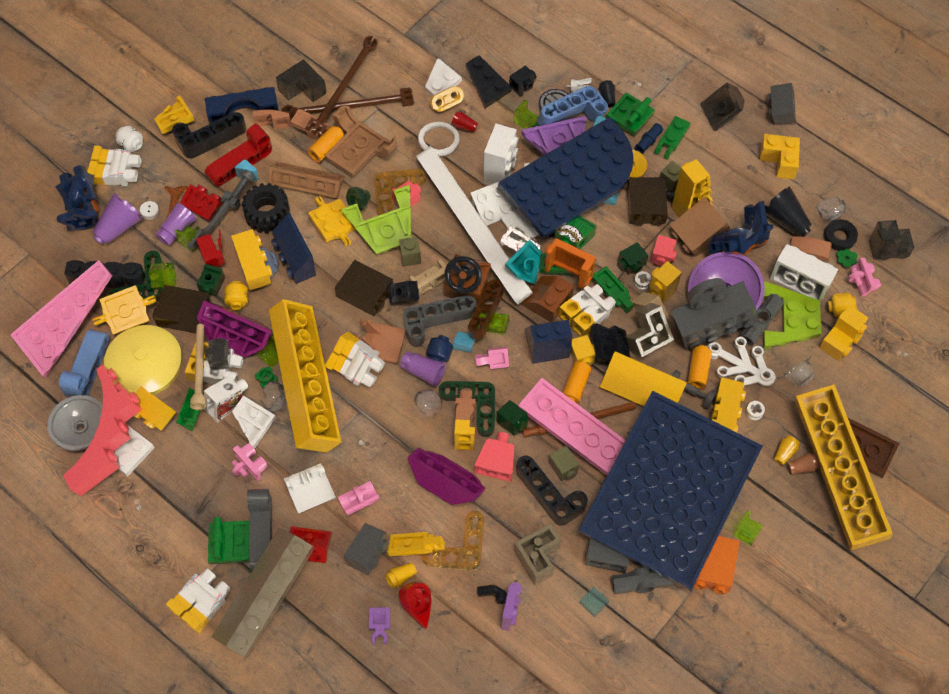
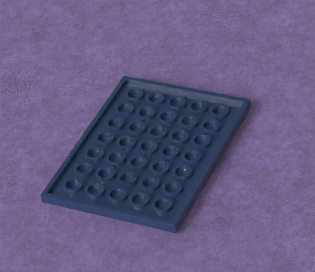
M652 391L582 523L579 533L691 591L763 445Z

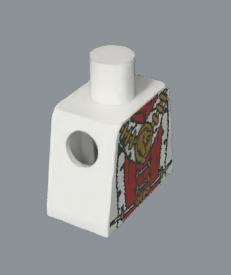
M227 377L204 390V397L207 399L205 411L217 423L231 413L242 398V392L248 388L246 381L240 379L235 383L230 377Z

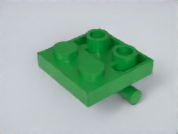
M626 92L606 114V119L610 117L620 128L635 136L652 117L655 109L649 106L652 102L649 97L640 101Z
M221 517L213 518V522L209 523L208 533L209 564L249 562L250 520L222 522Z

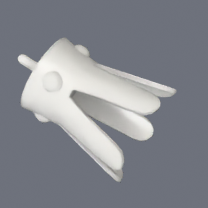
M592 78L583 80L571 79V85H566V87H571V93L589 86L583 84L591 83Z

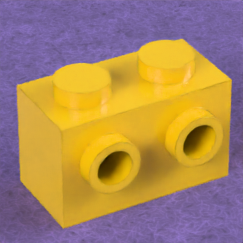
M668 261L662 267H657L651 274L652 279L649 283L648 293L659 295L664 304L677 291L682 272Z
M141 386L136 394L140 398L139 404L142 410L134 416L139 420L143 417L145 419L143 423L151 429L157 427L162 431L176 411Z

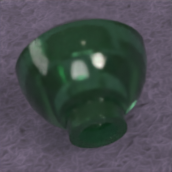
M351 187L346 193L348 205L351 206L357 203L360 211L367 206L371 198L369 191L360 187Z

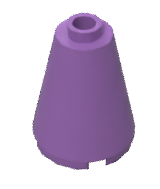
M114 193L93 230L95 234L93 238L101 245L103 242L108 244L139 222L143 216L125 199L121 200L119 195Z

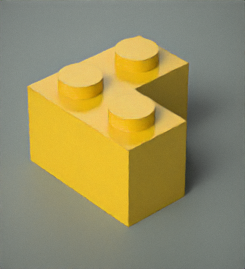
M764 134L760 145L759 161L777 163V178L795 179L799 168L800 138Z
M849 304L838 318L833 329L824 338L820 349L837 361L842 356L847 357L853 349L851 345L853 343L857 344L863 337L862 334L868 327L865 324L869 317Z

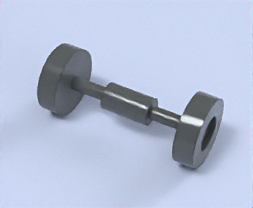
M675 370L672 376L679 378L681 372ZM689 383L686 384L684 389L695 396L699 395L705 398L703 407L709 409L717 394V391L712 389L706 395Z

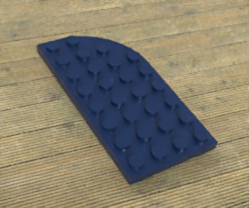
M608 117L499 181L498 187L538 234L545 238L609 199L624 187L633 168L632 147L625 133Z

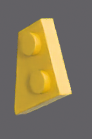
M181 96L176 98L177 102L172 107L168 105L162 113L154 118L162 135L172 131L173 126L177 123L188 124L194 121L191 111Z

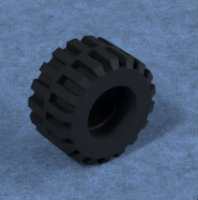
M261 183L258 187L256 185L253 186V189H249L246 192L247 195L243 196L242 209L248 226H251V229H257L259 233L262 231L269 233V231H273L286 215L290 214L287 195L282 188L279 189L277 185L272 186L271 183H267V185ZM265 205L274 206V208H272L269 211L258 210L259 208Z

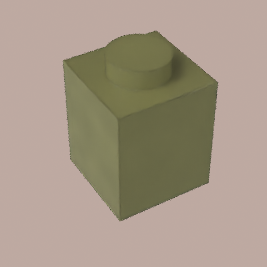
M673 161L660 172V177H665L666 190H671L672 192L676 189L681 167Z
M418 237L399 239L403 267L421 264Z
M567 445L549 455V464L560 481L570 480L577 475L579 463Z

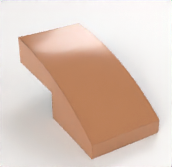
M298 109L290 121L291 126L307 132L308 137L318 140L320 138L317 136L320 131L319 129H317L315 134L311 132L314 126L311 125L309 130L305 129L311 117L316 120L318 118ZM323 123L327 126L326 130L324 131L325 133L330 128V126H328L326 123Z
M277 110L252 111L254 122L259 126L273 124L274 130L292 127L289 113Z
M792 236L791 246L797 247L800 251L813 255L819 260H829L832 246L830 242L799 236Z

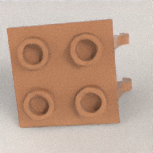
M361 318L360 324L364 326L366 336L360 338L359 335H356V337L369 345L373 350L380 352L378 357L384 362L397 364L406 329L373 323L370 319L366 322L364 318Z

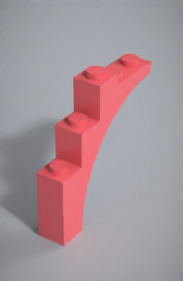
M104 365L96 369L103 391V409L99 426L85 453L73 467L63 474L70 490L80 496H83L120 468L116 461L118 457L114 451L131 439L128 433L129 427L125 422L142 410L138 395L135 392L131 393L118 382L117 373L112 368L108 369Z

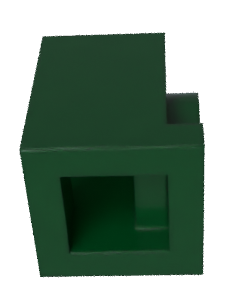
M205 264L204 270L197 282L198 290L216 297L225 280L223 270Z

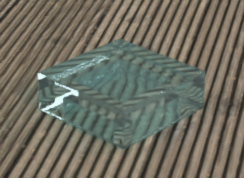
M593 587L579 603L595 617L609 603V600Z

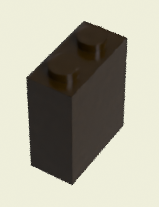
M629 177L627 185L629 224H666L668 210L665 177Z
M354 260L335 286V294L337 298L375 316L378 311L380 312L383 309L385 300L389 297L388 284H393V279Z
M164 285L163 291H160L158 296V306L154 308L152 314L158 327L196 333V327L199 324L197 316L203 301L211 302L209 293Z

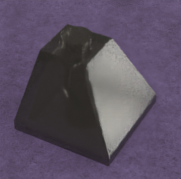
M726 82L700 104L713 130L717 131L743 110L745 100L738 87Z

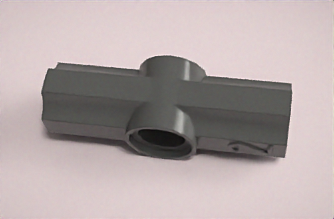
M770 294L763 305L756 310L757 321L754 325L745 328L739 336L746 339L747 345L753 346L764 330L768 328L772 319L784 305L782 298L777 294Z
M646 567L635 569L631 573L611 576L614 595L634 591L637 593H647L655 588L676 584Z

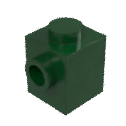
M636 242L619 252L618 265L628 275L633 272H639L647 264L648 254Z
M511 400L496 411L497 423L514 436L527 427V412L519 408Z

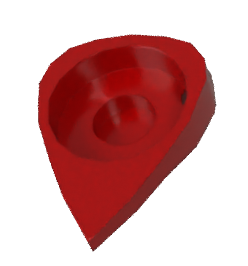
M407 583L399 590L400 603L418 624L427 629L431 611V591L425 583Z

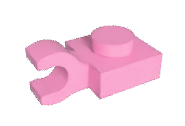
M507 346L488 349V354L474 355L476 366L489 364L490 369L509 367Z

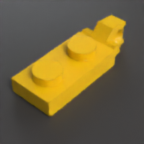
M428 532L391 534L387 553L389 556L432 553L433 550H444L445 542L442 536H434Z

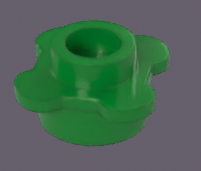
M271 367L262 368L255 374V379L259 380L262 388H267L269 384L275 383L278 380L277 375L273 374Z

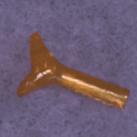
M165 186V190L171 195L167 217L178 202L180 195L188 189L187 186L176 188Z

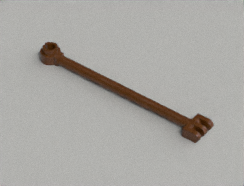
M367 36L364 39L362 51L317 120L311 117L305 129L309 130L312 125L314 126L311 131L315 134L317 129H319L320 131L317 136L321 137L327 128L323 124L367 54L375 50L378 43L376 38H374L371 46L368 44H370L373 36Z
M402 88L399 95L336 103L331 111L338 110L341 106L356 108L400 101L402 102V107L414 105L412 89ZM285 105L281 111L289 113L291 121L298 109L312 114L322 112L326 105L304 108Z

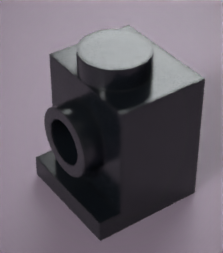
M525 65L510 75L509 85L517 95L522 97L523 92L529 90L534 85L537 75Z
M417 281L388 284L390 303L419 300Z

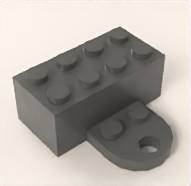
M720 278L709 279L694 286L687 295L689 304L671 311L675 326L686 350H693V348L705 342H714L722 335L733 334L737 329L750 327L757 321L756 307L744 281L726 287L724 281Z

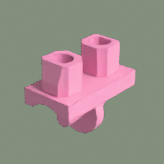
M860 258L858 263L851 267L852 274L848 276L849 282L856 283L861 296H867L871 291H876L881 286L879 279H873L872 277L875 270L873 263H867L865 258Z
M250 443L241 448L238 445L235 446L233 451L236 453L235 457L240 463L237 460L232 462L234 466L232 470L233 475H242L245 478L248 476L247 469L256 481L262 478L261 473L268 467L266 461L261 456L253 462L250 460L256 454V450Z
M371 481L359 487L355 486L352 488L353 490L338 497L347 516L380 500Z

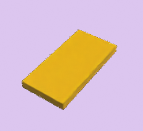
M615 351L600 387L645 406L652 391L679 403L687 382Z

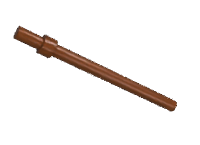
M631 402L591 412L590 414L599 419L635 410L636 404ZM539 424L522 431L524 437L548 433Z

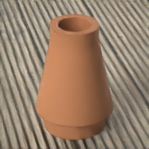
M807 453L788 463L791 475L815 472L816 469L820 468L815 453Z

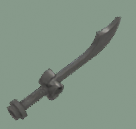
M248 170L240 173L242 179L232 193L229 191L224 192L221 199L224 204L206 228L198 229L194 238L188 243L187 247L189 249L198 247L196 238L212 233L229 207L235 210L238 208L240 200L237 197L248 182L252 183L254 181L253 173Z

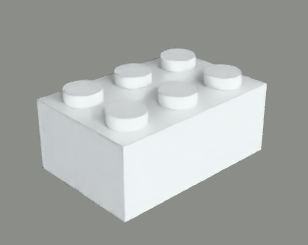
M495 124L484 151L483 183L492 185L512 174L511 169H515L517 164L518 148L516 147L519 140L516 137L517 129Z
M786 244L776 261L770 280L792 291L820 300L821 304L838 269L829 263L817 259L813 255L800 251L797 247Z

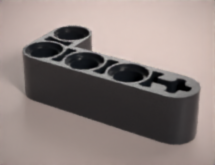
M234 112L194 132H191L185 123H177L173 126L172 132L176 144L186 158L192 159L246 132L244 116L239 112Z
M522 456L518 459L516 468L518 477L556 525L564 526L585 511L588 498L584 492L574 491L564 498L532 457ZM539 480L542 482V484L535 485L533 484V481ZM552 496L554 500L548 501L545 497ZM580 500L583 504L575 505L573 501ZM564 511L567 515L561 517L557 512Z

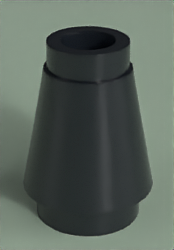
M610 80L601 82L598 88L599 93L607 103L608 108H611L616 104L615 84Z

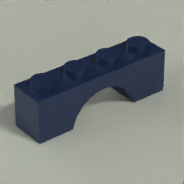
M274 87L204 98L209 124L243 108L255 111H279Z

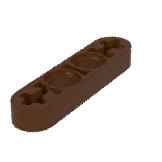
M491 280L486 284L468 325L471 338L481 339L486 335L504 293L501 281ZM488 300L494 301L492 304H485ZM481 314H487V315H488V316L485 317V318H479V317H478V316L481 315Z

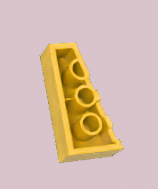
M697 159L692 162H686L680 170L671 207L678 217L704 197L710 203L713 201L710 196L712 190L709 188L711 186L710 175Z
M721 377L711 415V420L737 432L739 426L736 425L737 419H740L742 413L740 403L744 402L746 391L743 390V382Z

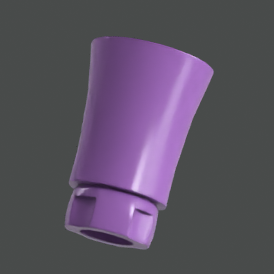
M176 203L155 236L163 244L170 246L196 220V217L185 206Z
M407 351L402 357L400 367L426 381L433 387H437L444 376L446 363Z

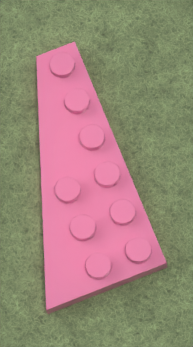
M99 260L11 334V337L45 378L113 276Z

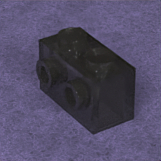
M510 226L499 243L513 254L529 239L539 250L542 248L536 239L528 238L524 235L525 232L513 226Z

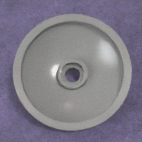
M86 395L71 396L58 403L51 411L47 423L48 433L53 442L60 448L69 451L87 449L100 423L103 409L102 403Z

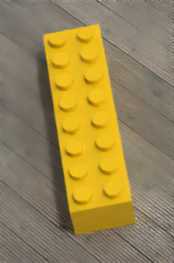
M282 299L269 309L295 446L299 449L327 453L342 443L313 306Z
M835 384L796 396L795 404L812 450L818 459L820 471L850 551L891 539L892 530Z

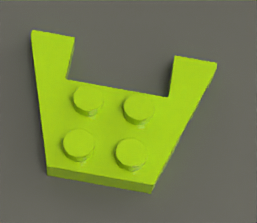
M409 185L393 190L399 205L398 209L365 221L362 219L357 203L342 208L345 217L376 255L400 247L399 239L411 238Z
M764 281L763 300H766L770 294H777L784 301V305L782 306L783 332L764 331L763 349H771L773 346H784L790 342H801L821 336L820 300Z

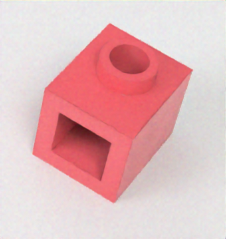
M658 235L651 263L662 267L667 261L669 263L670 261L674 262L677 253L674 250L676 240Z

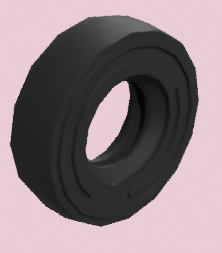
M843 219L830 222L824 231L825 241L832 244L831 248L838 251L852 248L858 238L856 227L851 222ZM843 230L847 233L848 238L846 240H839L834 236V232Z

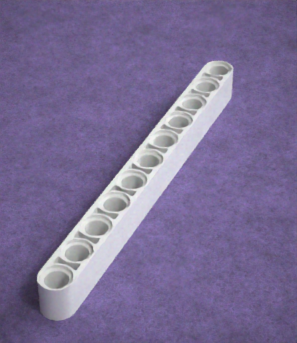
M430 145L416 156L487 262L491 263L492 269L513 300L520 304L531 296L533 292L524 280L518 279L505 266L509 257Z

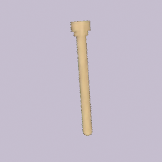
M199 323L196 327L195 394L190 399V407L194 410L205 409L207 402L203 394L204 325L202 323Z

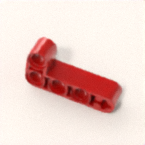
M258 124L248 128L246 132L247 141L206 167L204 173L215 186H222L236 177L235 166L244 159L253 166L271 153L270 137Z

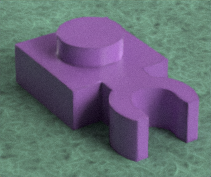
M390 607L369 608V631H375L371 637L372 644L376 645L377 637H383L384 645H387L388 637L384 630H390Z

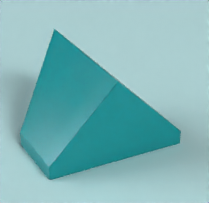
M529 239L508 259L505 266L518 279L536 284L542 252Z

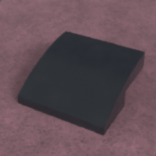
M598 323L591 326L596 359L598 361L610 364L615 351L631 358L629 345L625 337L627 336L626 330L615 325L607 328Z

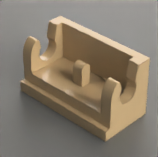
M438 259L436 265L416 277L409 276L408 281H417L419 297L445 282L446 265L441 259Z

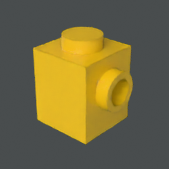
M588 335L572 339L570 354L573 362H584L590 366L594 363L596 355L594 344H591Z

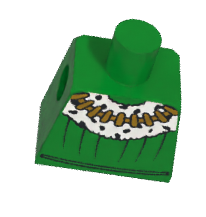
M579 216L555 232V238L581 249L595 236L597 225Z

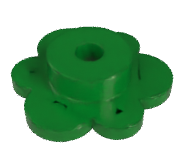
M850 249L840 250L837 252V262L845 268H850L851 265L857 263L858 255L856 252H851Z

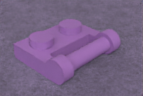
M517 582L511 583L509 586L501 630L510 631L511 625L516 623L517 606L520 604L519 595L522 590L521 585Z

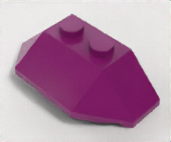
M203 301L197 316L198 322L204 325V334L210 344L231 348L234 354L240 355L243 358L265 349L272 330L261 322L208 301Z
M417 448L408 456V462L418 484L451 505L475 501L486 489L476 475L443 455Z

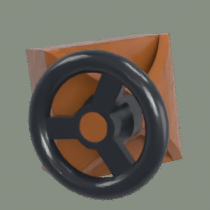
M455 254L454 258L449 261L445 268L444 296L455 298L470 295L475 298L476 305H478L491 275V263Z

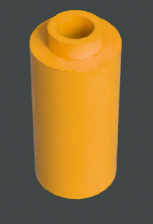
M331 126L307 149L309 156L314 161L320 163L332 147L343 137L342 129L337 126Z
M699 345L693 348L687 383L700 390L707 387L712 351L707 346Z
M574 362L562 393L579 404L592 368L584 362Z

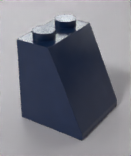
M569 320L532 325L525 328L532 364L570 358L573 336Z

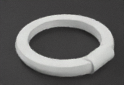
M433 122L420 130L418 143L423 151L429 147L424 142V135L433 128L447 129L454 136V142L448 148H433L438 156L452 153L459 145V133L448 123Z

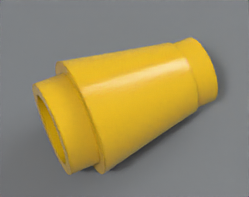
M790 435L782 438L774 461L784 466L799 450L800 442Z
M410 562L409 564L389 569L388 573L385 574V579L392 589L395 587L399 588L414 576L417 570L414 564Z

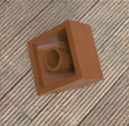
M541 276L531 289L533 294L521 302V305L545 320L554 322L558 316L559 307L573 297L574 285L559 276Z

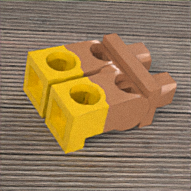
M460 390V398H456L455 450L474 451L475 427H473V420H475L476 399H472V391Z

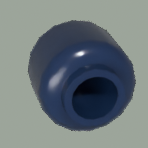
M439 335L438 337L431 338L426 355L430 359L447 363L450 360L454 346L449 342L448 337Z

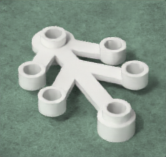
M738 337L734 342V347L738 350L741 359L724 351L717 342L708 344L707 347L712 351L711 359L720 357L735 365V367L730 368L720 366L716 373L718 378H727V376L748 372L754 376L745 378L743 375H738L735 377V381L742 380L744 386L758 383L761 386L767 387L774 383L776 376L771 369L766 367L762 356L764 353L762 347L755 346L751 351V356L756 359L758 366L756 368L750 362L745 348L747 343L745 338Z

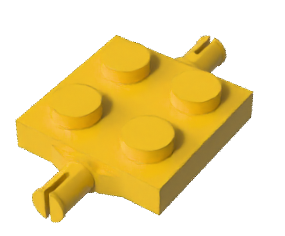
M321 196L316 197L315 202L319 207L308 212V217L325 243L334 239H341L345 246L350 245L352 242L347 235L356 229L342 212V208L346 207L342 200L339 198L326 204Z
M135 285L99 299L103 308V315L92 318L95 326L107 322L113 335H117L132 327L150 322L146 306L157 302L154 295L143 299Z

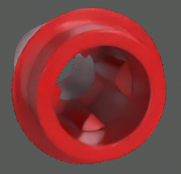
M456 111L451 122L454 128L475 132L478 126L475 120L462 111Z

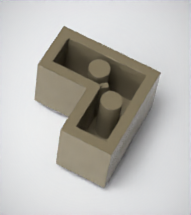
M649 303L635 311L641 328L625 336L631 353L640 357L674 340L662 306L654 303Z
M551 523L515 542L514 551L535 585L553 576L554 567L547 555L560 549L561 539Z

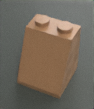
M705 197L670 224L673 229L671 232L677 240L681 239L684 242L683 248L688 254L692 252L695 257L709 249V242L713 241V236L731 229Z

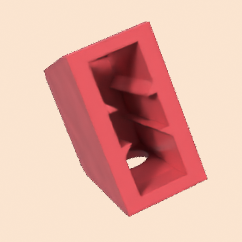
M498 432L496 440H486L475 463L476 474L509 482L512 481L514 445L508 443L509 434Z

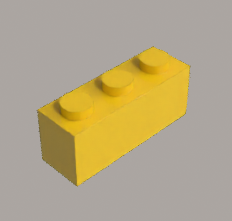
M253 229L232 235L234 247L249 290L271 284L270 276H273L270 265H265L264 261H267L264 250L260 251L259 246H262L259 235L255 236Z

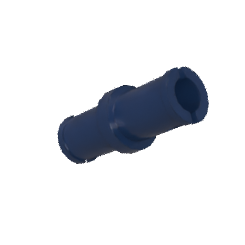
M655 123L648 132L642 135V139L634 147L635 150L643 154L650 145L656 142V138L662 133L663 127Z

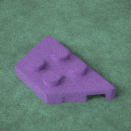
M583 116L523 129L521 135L545 155L585 132L587 118Z

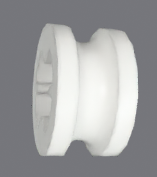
M645 271L638 272L634 280L635 287L639 290L648 289L652 279L651 275ZM642 278H643V279H646V281H644V283H641V282H640V280H641Z
M759 401L750 402L746 409L747 417L753 421L760 420L765 412L764 405ZM757 408L758 412H756L755 414L752 413V410Z

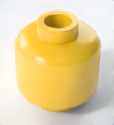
M850 292L833 294L832 301H828L829 312H833L834 316L839 318L849 304L857 309L855 296H852Z

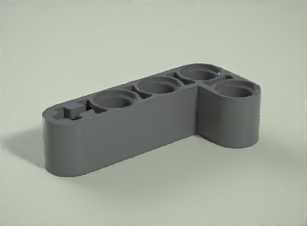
M465 295L405 309L403 313L404 326L409 344L414 347L424 344V328L472 318L476 309L475 298Z
M269 489L247 490V505L250 511V573L272 540V498Z

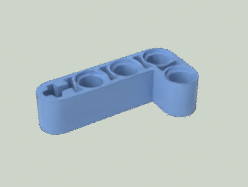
M586 86L545 105L537 118V123L541 126L564 121L583 111L591 121L595 122L597 116L604 117L608 105L594 87Z
M92 329L86 332L71 372L63 371L60 376L59 386L66 397L89 395L97 375L96 369L100 367L109 344V333Z

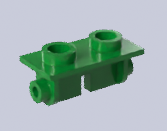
M191 388L187 391L176 423L193 431L200 410H194L190 407V399L195 394V390Z

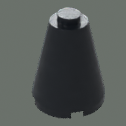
M790 186L770 200L771 205H765L766 215L795 236L801 235L805 237L811 231L810 227L812 224Z

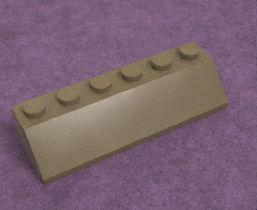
M278 528L211 637L248 659L314 551V547L294 534Z

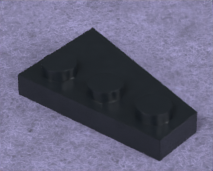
M480 55L466 63V69L472 82L475 84L484 108L489 107L512 91V87Z

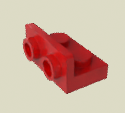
M190 184L180 204L203 218L212 221L218 208L224 204L221 202L222 198L214 193L208 194V189L199 184L197 187Z
M291 526L289 533L294 534L314 547V551L308 561L326 563L331 531Z

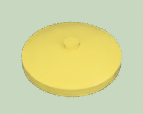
M141 325L125 330L110 343L104 357V366L108 369L112 368L117 373L118 382L126 390L136 393L142 386L153 395L164 391L173 384L179 376L183 363L182 351L176 338L167 330L152 325Z

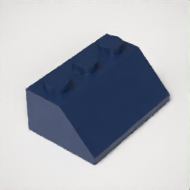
M288 214L272 231L273 239L271 243L275 250H279V259L282 264H286V272L289 279L293 278L295 284H298L316 276L313 256L291 214Z

